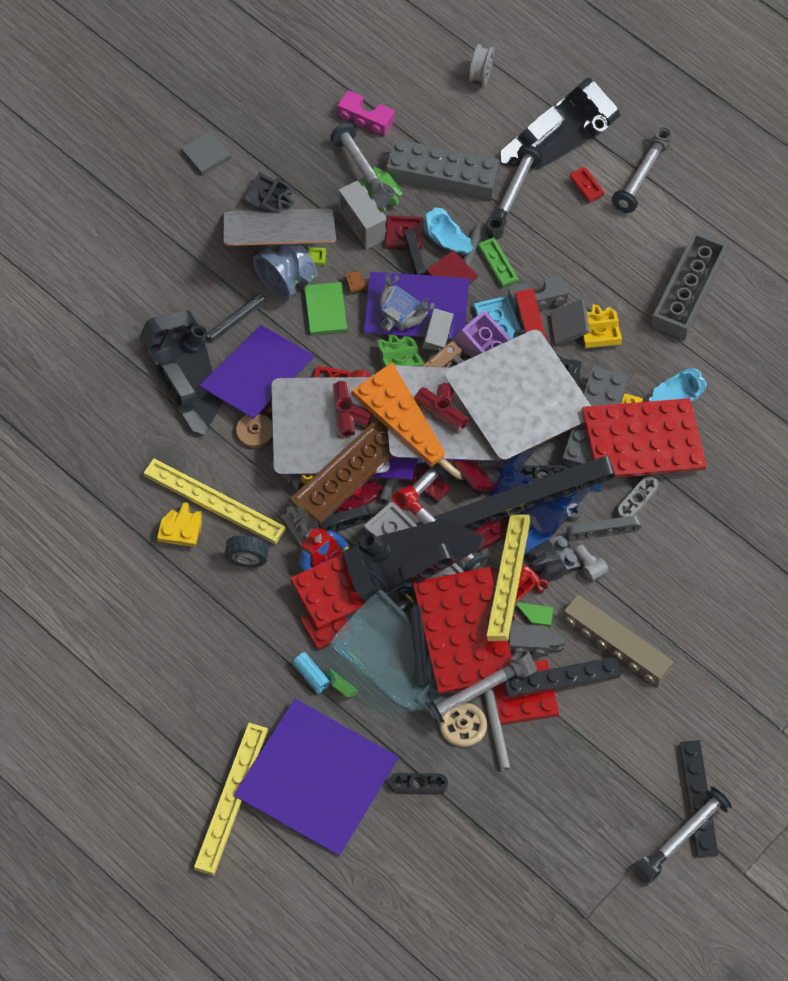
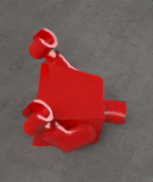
M522 565L515 604L534 586H536L535 590L539 594L544 593V589L540 585L545 589L548 587V582L544 579L539 580V576L526 565ZM492 567L490 570L496 590L499 570ZM513 612V616H512V619H513V620L515 619V613H514V612Z

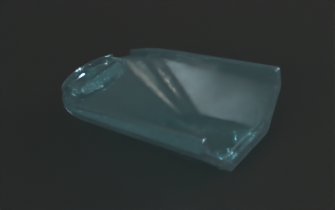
M382 590L377 591L340 628L330 642V645L386 698L401 708L413 711L428 709L426 702H430L431 698L437 704L445 695H438L425 635L428 684L422 686L416 684L411 619Z

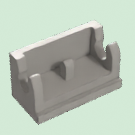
M433 309L422 348L440 352L445 347L453 318L452 313Z

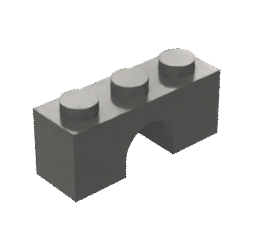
M562 275L544 279L543 292L535 293L539 311L552 306H562L567 303L568 291ZM527 283L509 287L508 296L515 315L520 313L514 293L527 290Z

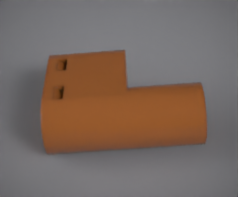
M359 270L345 273V280L350 294L369 289L370 278L362 280Z

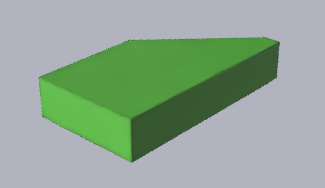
M517 603V609L524 614L526 620L531 625L551 628L553 607Z
M332 669L328 670L326 676L331 680L330 682L335 689L346 697H352L357 694L358 689Z

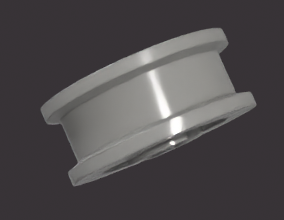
M481 44L477 45L470 67L469 82L475 80L481 82L484 86L486 85L494 59V47L487 49L483 48Z

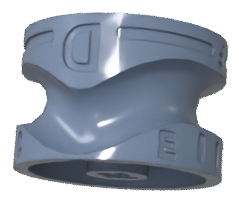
M278 244L276 249H271L267 246L253 257V265L260 280L270 292L283 301H287L297 294L295 290L297 283L308 285L317 278L316 266L309 253L301 244Z

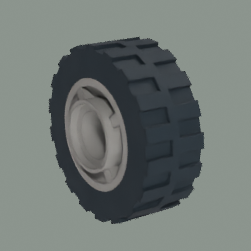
M248 535L232 536L226 542L224 557L234 565L257 568L266 564L269 545L260 538Z

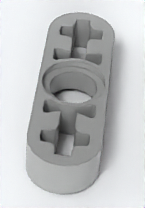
M647 476L640 481L619 505L618 518L636 516L657 492L658 481L654 477ZM652 484L653 486L649 487L645 493L644 490L646 488V485ZM639 495L643 498V501L637 503L632 498ZM631 506L630 513L623 514V510L627 511Z

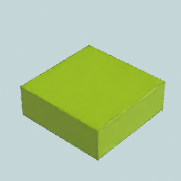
M308 247V253L315 266L325 267L326 248Z

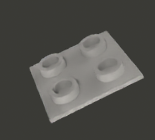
M289 506L287 514L282 516L300 545L309 537L310 530L319 529L317 522L299 507Z

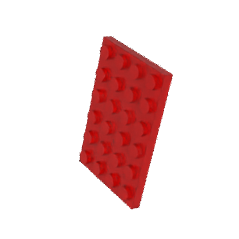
M691 398L585 406L581 409L592 460L609 456L616 474L614 478L705 470L707 467Z
M490 567L426 579L419 584L413 583L417 605L422 608L423 631L438 695L464 690L510 665L509 661H511L512 655L508 641H488L487 638L496 591Z

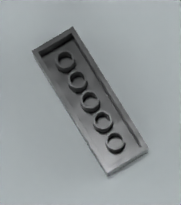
M394 139L386 172L395 182L491 201L499 173L500 160Z
M697 232L693 233L653 314L651 328L684 341L686 340L726 257L728 244Z
M593 366L584 396L591 406L621 404L627 390L629 375ZM584 423L572 428L563 456L562 466L572 468L592 460Z

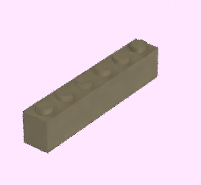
M579 594L564 610L563 620L568 626L575 627L585 638H590L596 642L600 649L607 650L613 657H616L617 661L624 662L631 671L642 675L648 683L658 687L671 672L674 664L671 659Z

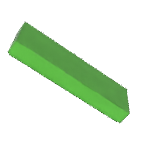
M493 237L478 243L479 251L501 288L503 289L518 283L517 275L495 238Z

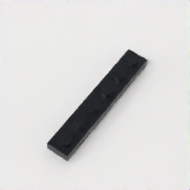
M616 657L537 671L522 678L513 676L504 681L503 685L508 699L619 678L621 671Z
M700 740L683 741L679 744L691 818L710 800L706 794L708 786ZM711 815L693 833L697 858L718 856L713 816Z

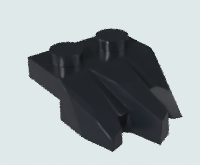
M259 172L242 202L258 211H283L282 207L289 209L295 203L287 196L291 195L295 190L277 177L274 180Z
M564 535L549 538L526 554L529 559L534 560L528 567L532 571H541L540 579L547 581L561 579L564 574L580 570L583 566Z

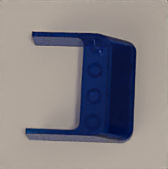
M533 447L514 456L501 472L490 496L534 481L516 470L519 466L524 465L533 454ZM593 486L572 493L569 497H561L513 515H529V530L545 538L551 537Z

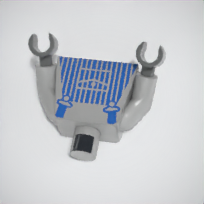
M388 273L385 277L387 283L384 285L380 298L381 316L385 318L380 326L389 332L393 326L403 330L419 325L428 314L427 310H432L435 304L431 303L428 307L427 302L430 299L425 298L422 302H419L397 285L393 286V283H396L399 277L396 275L394 281H391L390 276L392 273Z

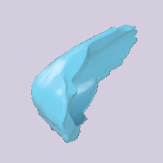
M436 207L425 215L423 229L432 241L445 249L454 250L456 253H471L473 249L471 239L461 232L459 226L452 221L444 209Z
M689 368L680 371L654 388L649 401L691 398V403H693L703 394L707 385L706 380L702 378L701 372L698 369Z

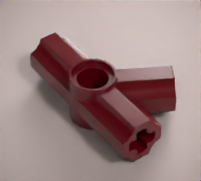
M345 381L334 383L333 394L338 436L350 438L355 435L354 423L367 428L373 414L353 404L349 383Z
M449 383L438 385L436 395L425 387L420 388L414 400L432 412L434 420L446 422L460 432L465 429L469 418L451 406L454 390Z

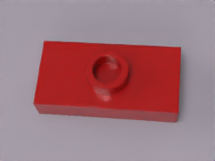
M585 166L570 173V180L588 203L604 196L605 191Z

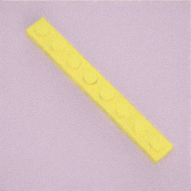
M156 459L152 460L144 472V477L275 545L285 532V526Z
M510 515L487 632L488 641H508L530 525L529 515Z
M248 723L194 866L196 871L212 876L215 875L242 800L233 795L259 756L268 733V728Z

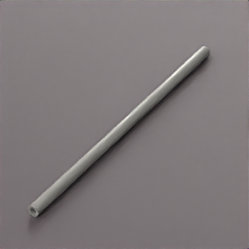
M462 560L456 562L462 570L466 566ZM491 688L484 692L500 771H507L510 769L494 690Z

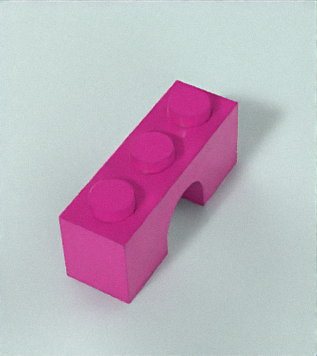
M347 90L338 104V116L343 120L351 121L359 127H364L384 137L395 120V111L381 104L373 111L363 110V97Z

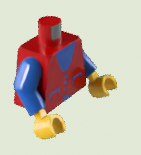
M322 528L312 529L309 532V537L300 545L301 554L298 563L304 572L341 555L342 550L349 548L348 543L336 532L325 531Z

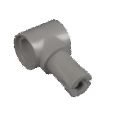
M579 545L574 550L577 557L583 563V572L589 581L593 582L609 572L605 561L601 557L596 558L592 556L584 545Z

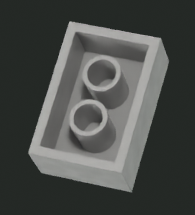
M358 181L339 189V211L365 249L385 241L386 217L383 212H379L374 199H370L367 189L361 186Z

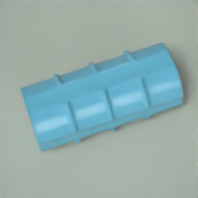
M305 652L293 660V666L317 694L324 691L330 685V681L325 674L321 672Z

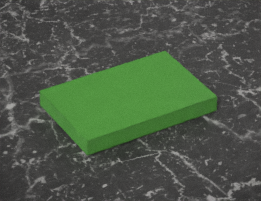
M341 282L305 285L310 335L347 332Z

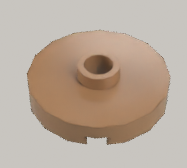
M259 413L254 419L245 415L237 424V438L244 446H249L252 449L262 448L271 442L273 423L264 414Z

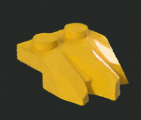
M593 304L592 311H587L590 333L582 336L585 348L622 344L616 311L610 307L602 311L599 305Z
M183 503L179 512L171 509L161 520L157 537L158 542L196 547L198 535L202 527L201 511L190 513L188 503Z

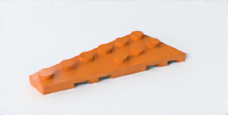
M393 362L352 390L351 395L430 467L445 457L443 447Z

